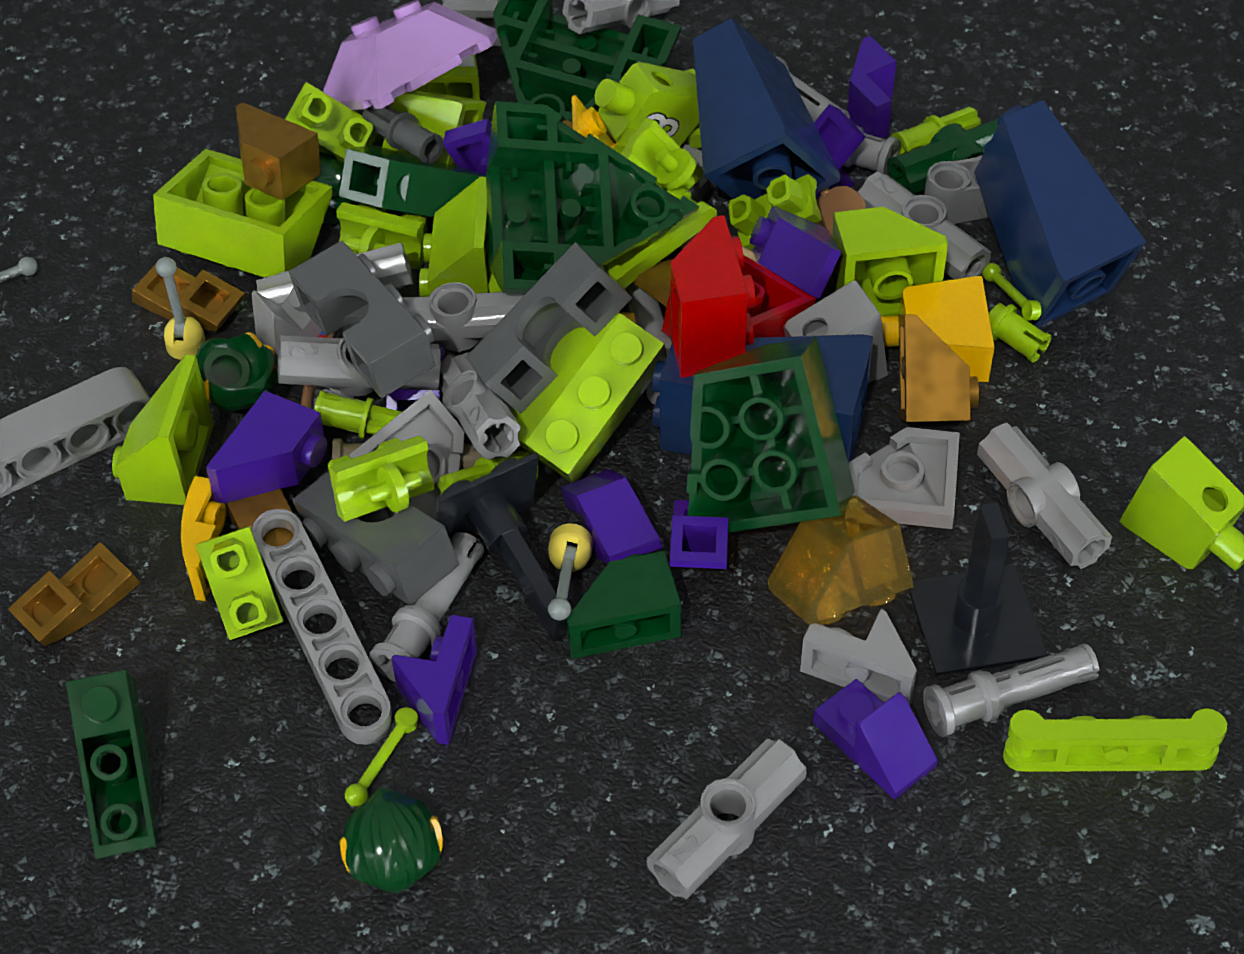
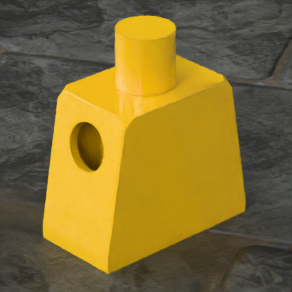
M982 276L908 286L902 290L899 314L917 315L970 367V376H977L978 382H989L994 342ZM881 316L884 347L899 346V316Z

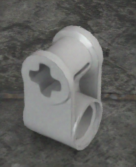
M983 155L958 161H941L931 166L928 171L924 195L939 199L946 207V219L954 225L961 222L990 218L974 174Z

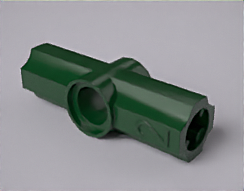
M998 119L968 130L958 123L946 125L933 136L930 144L889 158L887 172L890 178L912 194L925 190L928 171L935 163L958 161L983 155V147L992 139L998 127Z

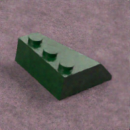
M817 336L763 345L699 370L693 375L690 425L692 454L691 470L687 475L686 493H689L688 516L728 518V532L842 516L855 493Z

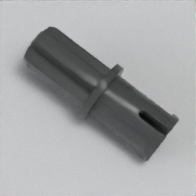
M371 105L363 110L362 117L373 124L374 131L386 137L387 143L392 148L397 150L405 149L423 163H433L442 154L444 149L443 138L439 134L433 133L421 126L413 114L408 112L400 113L388 105L381 109H375Z

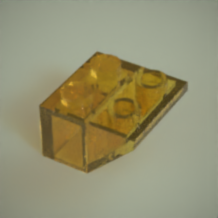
M857 495L852 496L842 516L800 522L768 579L770 591L808 625L813 623L824 625L836 622L844 616L846 611L863 605L877 606L886 604L896 597V593L914 587L900 524Z

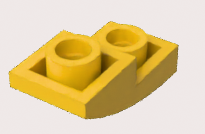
M194 476L184 504L181 521V545L196 600L206 602L211 592V587L195 545L219 537L226 520V506L224 503L214 500L209 478Z

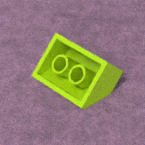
M204 149L153 194L157 243L184 254L201 257L220 263L225 267L236 268L261 277H269L281 272L290 271L311 257L332 197V186L312 180L286 199L280 200L245 185L241 159Z
M619 312L596 336H593L584 327L576 328L567 333L555 346L550 359L551 367L558 376L521 414L513 408L512 414L521 426L518 432L520 447L528 450L530 454L536 452L539 456L538 460L569 482L578 481L652 381L657 361H666L667 352L665 344Z

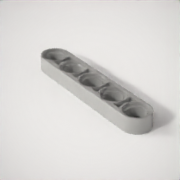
M273 509L259 515L253 524L252 531L271 585L334 717L348 740L363 745L376 743L383 739L391 728L392 716L389 698L300 519L294 513L285 509ZM279 527L286 528L294 534L290 542L278 547L270 546L263 540L268 531ZM296 570H306L315 577L310 586L300 590L287 587L284 584V579L288 574ZM324 613L335 618L336 625L327 633L314 634L305 628L307 620L315 614ZM340 658H349L359 666L353 676L343 680L329 676L326 672L327 667L331 662ZM365 703L378 707L382 712L378 721L369 726H358L349 719L352 709Z

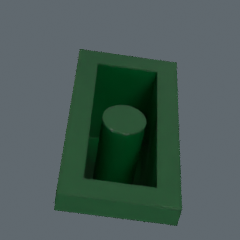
M665 551L646 555L634 554L625 559L608 563L567 617L568 646L571 659L681 637V602Z

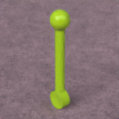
M989 263L982 272L984 279L989 282H995L1022 308L1024 319L1027 321L1038 320L1041 315L1039 301L1028 300L1002 276V270L998 264Z
M406 707L396 712L395 728L358 783L351 784L346 788L345 800L350 806L358 807L367 800L368 787L403 735L417 728L418 714L414 709Z

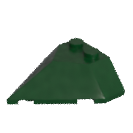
M499 0L493 11V19L517 103L547 105L562 115L561 122L564 120L573 122L572 97L574 95L578 97L586 109L590 107L595 110L600 108L595 102V91L604 79L619 82L629 68L637 62L666 67L681 33V26L637 14L629 35L607 28L579 34L569 29L566 17L553 14L552 0Z
M503 101L495 102L486 171L489 264L502 293L526 294L575 242L603 267L695 213L700 206L685 196H682L679 200L655 184L657 181L656 177L591 134L584 137L561 122L562 115L549 106Z

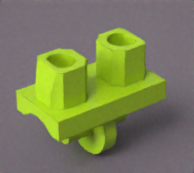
M307 82L301 88L295 102L285 117V120L317 132L319 150H323L343 162L347 148L370 146L378 132L373 130V124L365 120L362 115Z
M645 118L637 130L627 129L614 147L615 151L656 177L657 181L655 184L664 190H672L681 186L688 191L704 175L703 171L696 165L692 154L686 149H681L653 119Z
M785 174L772 180L766 189L767 194L752 199L743 194L731 200L728 204L730 223L738 230L742 246L750 250L753 249L754 245L750 244L753 228L761 216L767 218L772 206L814 223L822 221L815 198L816 180L809 174L796 180L791 179Z
M342 202L336 210L337 218L340 220L341 225L339 242L342 240L353 253L359 254L402 243L410 268L419 270L423 265L424 233H427V216L407 212L397 216L386 213L384 208L360 203L356 206Z
M421 435L404 441L396 437L380 443L375 451L355 458L345 455L330 460L328 470L337 515L346 522L387 506L391 511L397 513L409 507V498L434 490V482L427 462V440Z
M250 525L195 545L229 640L284 621Z

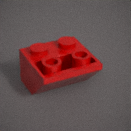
M725 215L713 217L670 263V339L681 378L693 376L699 370L745 353L746 346L754 344L752 320L750 314L747 313V308H754L756 304L754 283L750 274L742 275L741 269L744 266V256L739 236L731 237Z

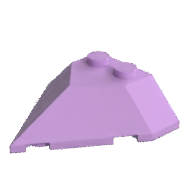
M414 0L393 10L394 18L379 23L377 17L374 16L351 26L353 34L349 35L342 42L323 92L352 110L366 109L371 105L375 109H381L394 102L393 98L402 95L406 91H413L461 64V59L491 47L498 37L493 28L443 5L432 2L421 7L419 0Z

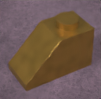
M243 102L236 106L239 148L245 185L284 200L320 175L317 132Z
M899 314L900 419L906 422L970 420V408H977L979 403L977 376H970V367L917 315Z

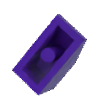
M772 206L767 218L761 216L758 219L750 237V244L754 245L752 251L759 264L808 294L820 299L841 254L839 247L826 227Z
M264 391L206 467L214 500L225 504L298 485L311 467L314 468L320 464L327 449V439L324 437L321 413Z

